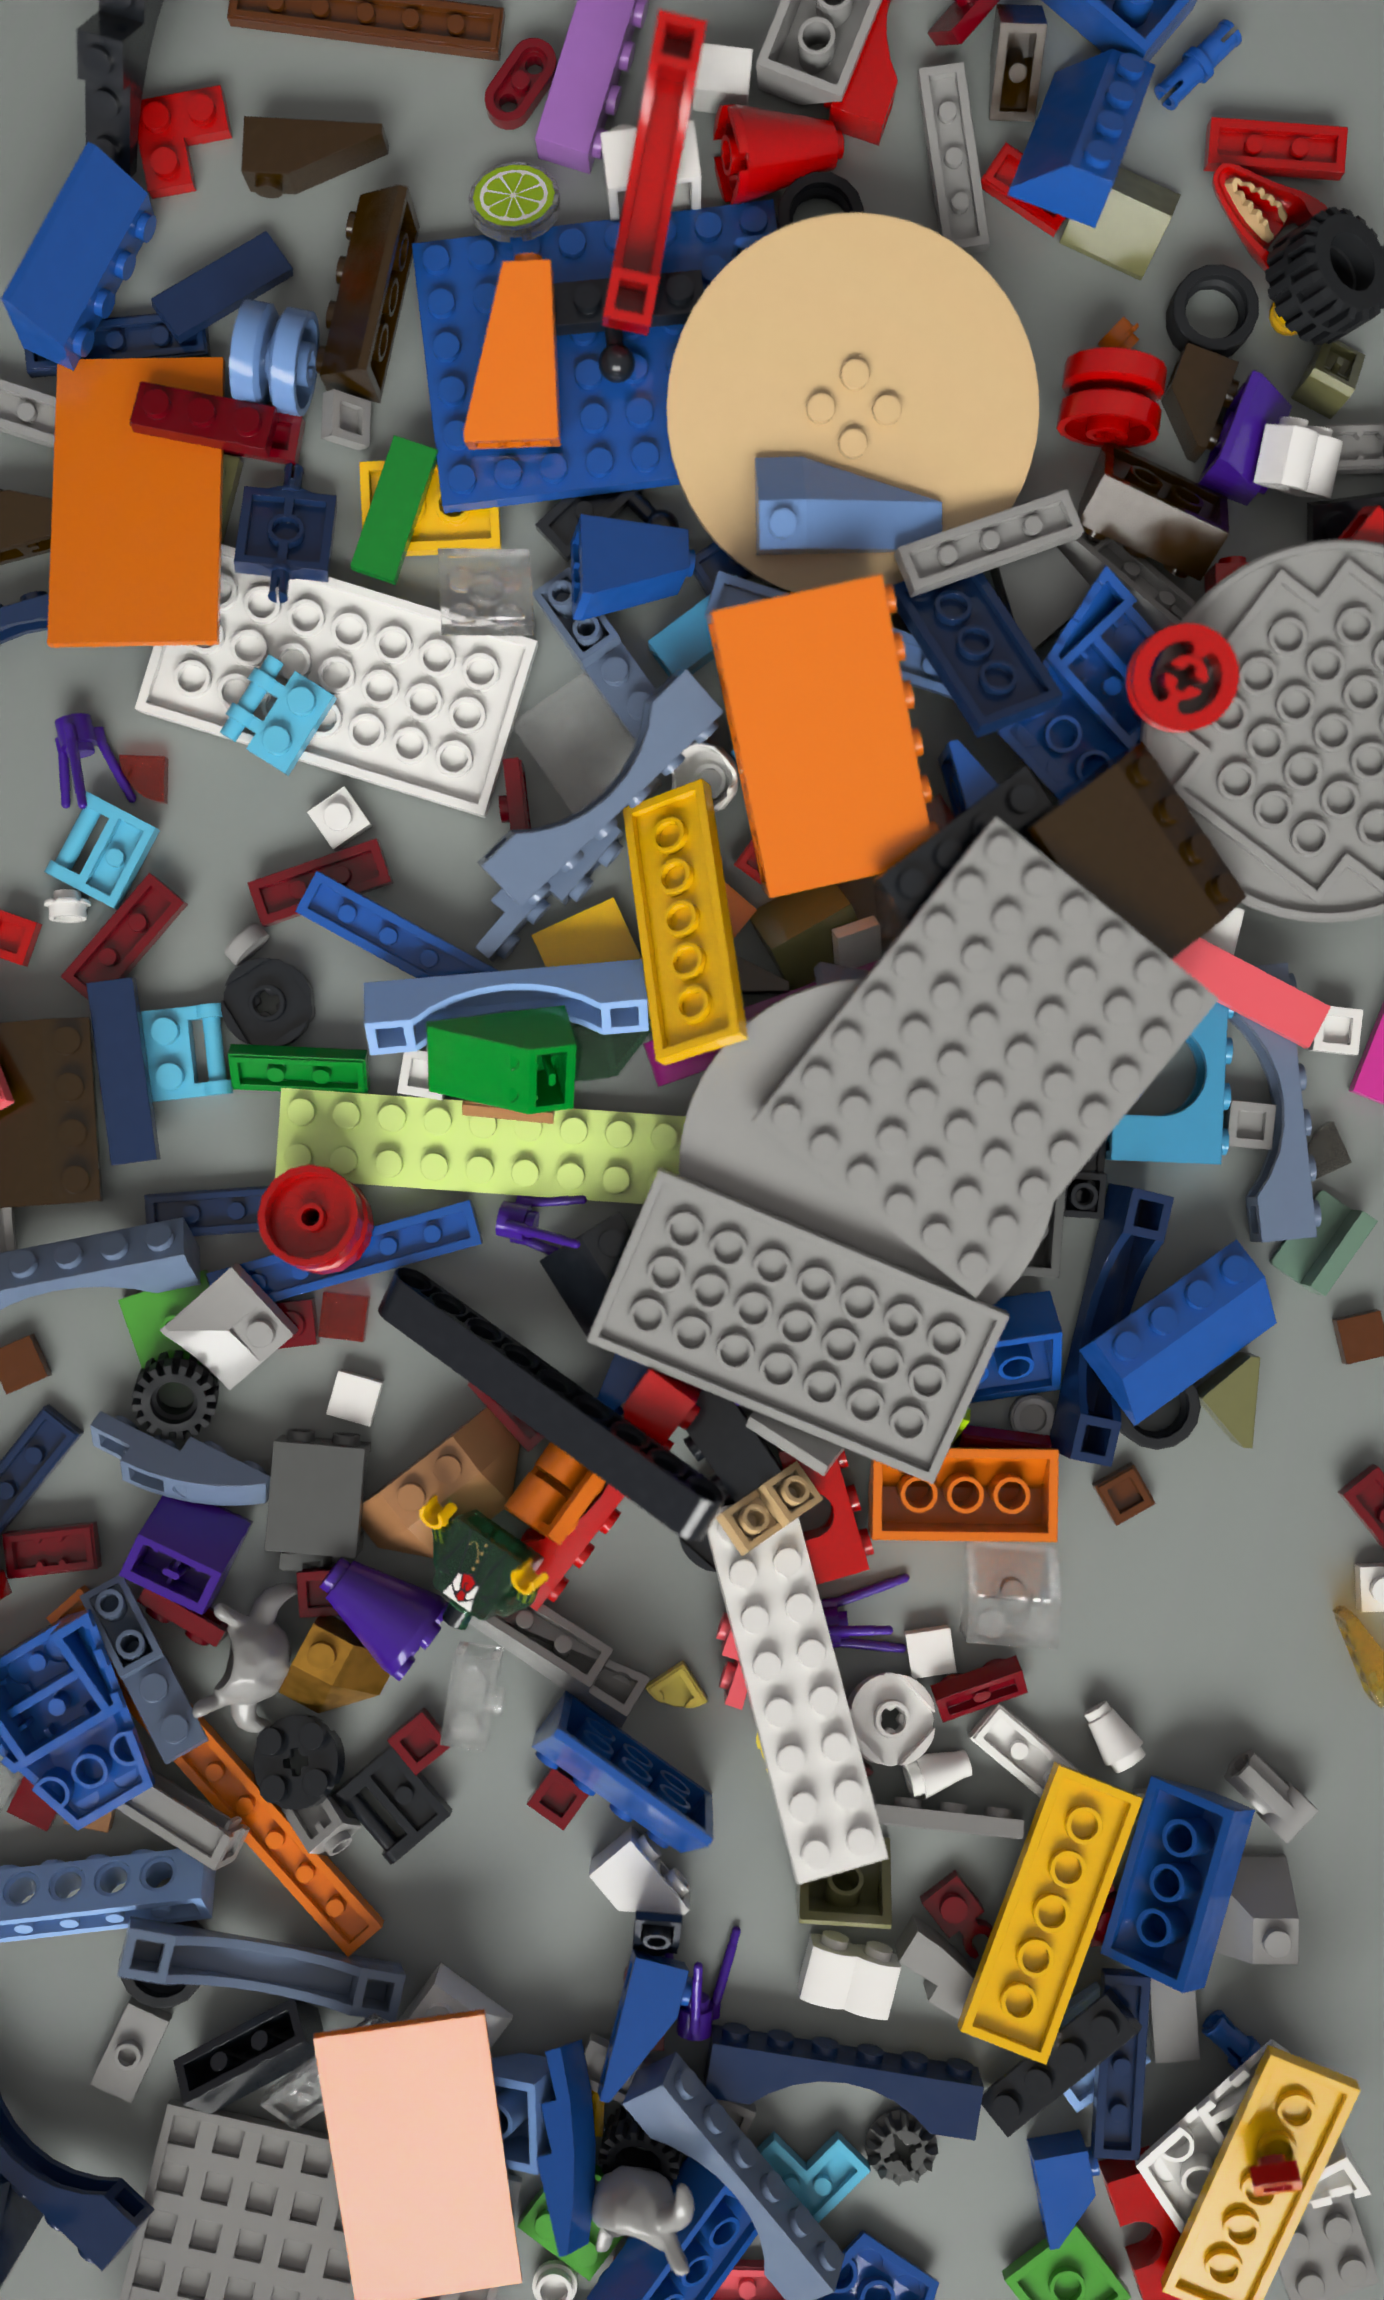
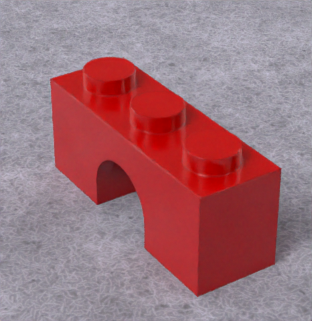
M777 1447L783 1470L797 1461L819 1494L826 1497L831 1503L830 1515L825 1523L815 1529L803 1532L817 1585L870 1570L866 1556L874 1554L869 1533L867 1527L858 1530L854 1517V1512L861 1511L858 1495L854 1484L845 1486L841 1469L849 1467L845 1451L843 1450L827 1473L822 1476Z
M1149 2145L1140 2148V2156L1150 2148ZM1104 2159L1098 2161L1108 2196L1120 2227L1135 2222H1146L1153 2225L1145 2239L1125 2246L1142 2300H1182L1164 2293L1161 2285V2277L1181 2233L1137 2169L1135 2160Z

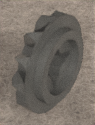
M893 2110L881 2115L871 2125L866 2136L865 2148L869 2165L875 2169L881 2180L887 2178L893 2180L899 2186L903 2181L913 2180L918 2183L920 2176L927 2170L932 2172L933 2162L938 2154L936 2135L930 2134L907 2110ZM894 2134H897L899 2140L902 2139L905 2145L913 2143L909 2147L910 2156L908 2161L902 2158L899 2153L891 2154L895 2151Z

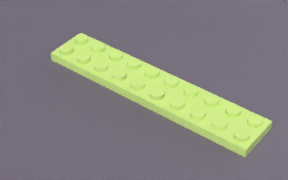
M281 1088L275 1178L290 1168L310 1164L329 1168L352 1184L533 1197L583 1195L589 1201L644 1204L659 1167L679 1175L680 1144L686 1116L574 1108L555 1111L553 1124L465 1116L462 1115V1100H437L420 1097Z

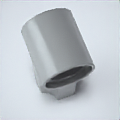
M1251 1749L1245 1753L1238 1754L1229 1764L1228 1770L1224 1775L1225 1779L1258 1810L1257 1814L1287 1844L1319 1812L1289 1781L1285 1783Z

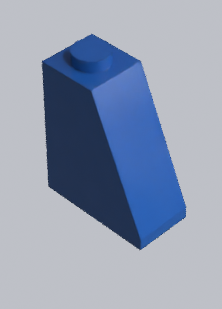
M580 514L570 542L572 620L582 621L678 595L685 578L691 577L695 568L696 554L694 549H689L688 529Z

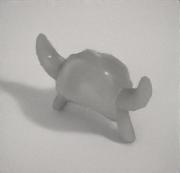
M281 1583L264 1590L254 1601L249 1615L239 1613L223 1603H219L214 1607L215 1616L228 1624L227 1630L232 1643L225 1673L220 1682L215 1686L213 1695L200 1699L192 1708L195 1718L231 1705V1715L239 1728L247 1732L259 1733L271 1727L269 1720L257 1715V1703L277 1693L289 1672V1662L292 1653L290 1642L286 1633L275 1622L280 1607L289 1598L298 1594L297 1584Z
M621 2165L612 2172L604 2174L600 2181L595 2179V2194L591 2213L592 2221L600 2228L596 2240V2250L598 2252H607L613 2238L624 2235L632 2236L649 2243L660 2251H665L669 2265L675 2274L680 2276L688 2274L690 2270L689 2264L677 2238V2232L685 2228L693 2217L694 2200L689 2188L683 2183L679 2184L675 2196L670 2181L657 2171L628 2165Z

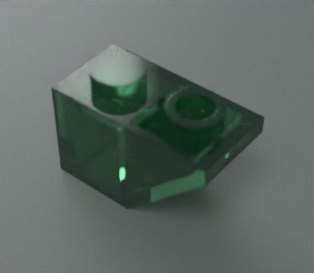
M648 1016L649 1031L602 1035L585 1026L574 1023V1026L571 1027L576 1041L575 1083L619 1077L652 1034L650 1016Z

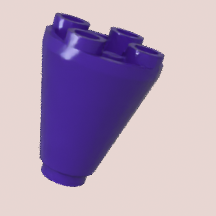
M343 1557L336 1562L319 1585V1588L327 1593L325 1598L379 1666L398 1681L405 1676L416 1658L413 1656L421 1647L426 1650L442 1628L439 1624L443 1621V1616L450 1605L439 1594L355 1560L349 1563Z

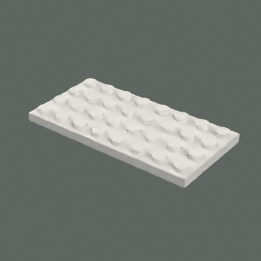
M221 544L219 645L153 646L135 709L140 713L229 739L220 733L229 718L226 712L232 702L235 704L239 702L251 683L247 678L254 667L259 669L267 655L270 654L284 664L275 678L282 685L286 686L292 674L296 671L337 698L298 761L486 818L502 767V759L505 757L537 652L538 641L329 577L328 582L290 579L288 600L285 603H280L278 589L277 603H274L268 599L271 577L235 573L234 556L236 548ZM266 693L253 715L264 721L277 699ZM244 728L236 742L249 745L255 733Z

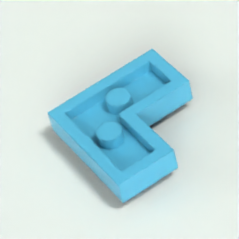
M774 2131L756 2148L818 2223L871 2171L868 2160L838 2131L807 2162Z

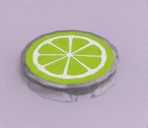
M526 162L504 163L483 172L472 184L468 198L474 225L485 236L499 242H511L510 237L516 238L521 236L522 241L535 239L553 226L560 212V192L556 179L546 169Z

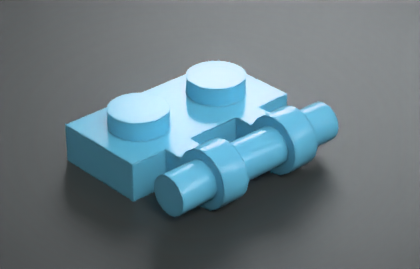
M268 654L259 669L254 667L247 678L251 683L237 704L232 702L227 710L226 715L229 718L220 733L236 742L244 728L252 731L255 735L246 749L289 776L337 698L296 671H294L286 686L282 685L275 678L284 664ZM268 693L277 700L264 721H262L253 714L265 694Z

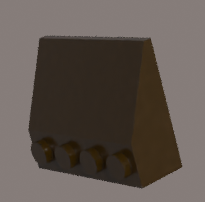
M1143 741L1103 763L1027 829L1047 859L1170 959L1174 958L1220 923L1247 897Z
M52 1018L0 1023V1066L15 1103L0 1110V1208L103 1202L92 1023L90 1018Z

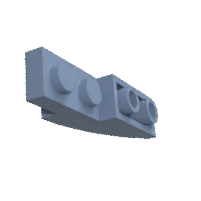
M568 567L532 592V595L614 716L618 717L635 741L641 725L644 701L656 688L623 645L619 634L605 615L582 621L572 620L571 569Z
M615 826L603 839L598 841L593 837L581 849L585 854L584 857L568 872L564 873L560 869L547 881L551 888L533 905H530L527 901L520 907L501 889L491 901L504 913L475 948L492 962L498 956L505 960L521 942V938L517 934L529 921L532 925H535L548 911L551 904L546 900L551 894L564 905L571 898L579 902L594 884V881L590 878L600 864L606 868L609 867L624 847L619 843L623 839L622 830Z
M102 1411L98 1413L90 1425L93 1446L119 1458L122 1480L139 1488L168 1498L217 1506L263 1504L269 1499L271 1476L267 1475V1472L260 1465L252 1461L246 1460L241 1462L227 1455V1452L220 1445L212 1441H204L203 1443L190 1436L180 1451L169 1439H161L160 1435L152 1437L138 1430V1427L131 1420L119 1415L112 1417Z
M116 1576L79 1596L85 1609H91L106 1651L118 1675L123 1680L164 1763L167 1765L209 1741L198 1718L194 1717L190 1701L125 1578Z

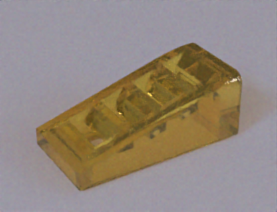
M1339 1605L1333 1610V1613L1364 1692L1379 1708L1384 1707V1652L1357 1616L1346 1607Z

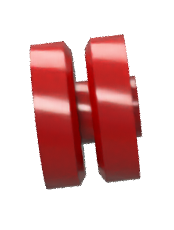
M1118 347L1092 348L1078 351L1069 356L1064 365L1062 388L1068 396L1063 398L1059 405L1056 426L1060 435L1076 443L1100 448L1103 447L1104 443H1114L1123 448L1144 446L1155 441L1159 435L1162 410L1156 401L1160 400L1164 394L1167 368L1164 362L1154 355Z
M310 1164L290 1168L275 1178L262 1195L257 1215L260 1236L271 1253L305 1272L321 1275L343 1271L358 1261L370 1244L374 1228L371 1205L361 1189L329 1168ZM319 1215V1220L316 1222L315 1219Z

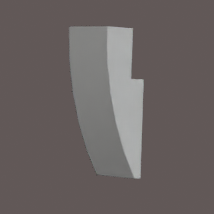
M912 1915L895 1943L898 1961L926 1979L923 1984L928 2002L959 2020L976 1971L962 1954L939 1932L915 1915Z

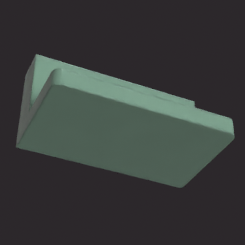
M1319 1190L1313 1197V1200L1316 1199L1319 1202L1322 1216L1321 1225L1316 1227L1317 1237L1283 1240L1271 1257L1270 1264L1311 1293L1326 1297L1378 1221L1364 1211L1350 1209L1326 1191Z

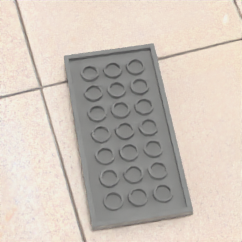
M659 1167L590 1330L587 1342L933 1484L1008 1321L1009 1314L1003 1309Z

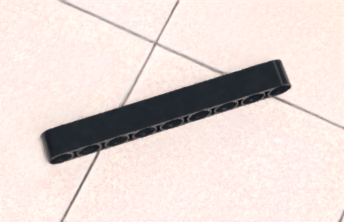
M406 1267L398 1268L395 1271L378 1307V1312L385 1321L673 1532L692 1541H699L704 1538L725 1500V1494L719 1486L423 1273Z

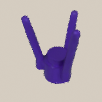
M74 713L56 719L54 723L58 737L55 738V743L58 751L62 807L68 809L71 805L69 759L78 807L81 809L87 807L80 759L93 755L95 753L94 746L96 745L99 747L127 800L130 803H134L136 796L107 742L104 727H93L91 716L87 713Z
M517 1195L516 1202L504 1200L497 1215L496 1235L509 1238L511 1243L525 1245L547 1255L559 1248L538 1239L577 1249L581 1245L579 1240L538 1228L539 1212L532 1211V1207L585 1204L587 1198L583 1195L559 1197Z
M904 1573L839 1597L821 1599L833 1648L843 1647L904 1653L906 1651L904 1644L850 1638V1636L890 1635L893 1633V1628L889 1625L849 1626L847 1611H838V1607L906 1583L910 1579L909 1575Z
M738 1926L732 1929L711 2000L708 1994L702 1992L703 1964L701 1962L694 1964L691 1998L688 2006H680L677 2018L676 2033L683 2039L702 2041L712 2035L713 2020L720 2018L721 2001L741 1933V1929ZM665 1954V1957L674 1959L673 1954Z

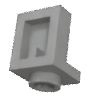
M331 1792L323 1803L312 1808L299 1810L281 1808L309 1854L334 1856L351 1844V1836L361 1828L356 1818L345 1816L338 1803L332 1797Z

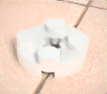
M882 1672L871 1675L861 1681L850 1694L847 1702L863 1758L881 1765L901 1766L916 1761L927 1751L935 1733V1728H933V1712H935V1708L930 1694L917 1680L910 1676ZM896 1708L899 1711L896 1717V1721L899 1724L896 1730L890 1727L883 1729L881 1726L883 1710L891 1711Z

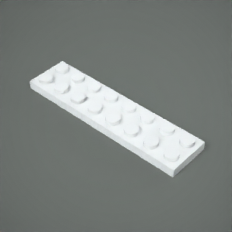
M734 1504L723 1506L719 1509L710 1525L707 1537L795 1881L797 1884H802L889 1859L799 1517L744 1556H741L716 1519L719 1514Z

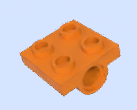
M550 1441L534 1463V1468L531 1472L527 1473L505 1503L504 1509L516 1519L558 1545H561L567 1535L574 1531L580 1517L594 1497L604 1489L606 1482Z

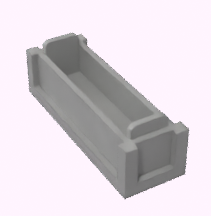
M152 1768L151 1770L156 1781L154 1786L116 1808L213 1871L235 1860L250 1830L245 1824H240L241 1817H228Z

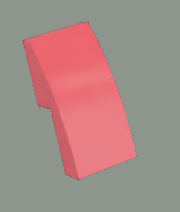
M724 1612L718 1626L716 1639L722 1640V1655L735 1659L734 1663L726 1661L721 1674L719 1688L725 1689V1705L742 1710L747 1689L728 1615Z

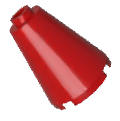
M733 103L721 105L716 113L713 140H722L721 156L714 157V166L722 198L725 202H730V205H740L786 188L797 178L812 172L833 171L838 160L843 158V134L841 130H836L831 120Z

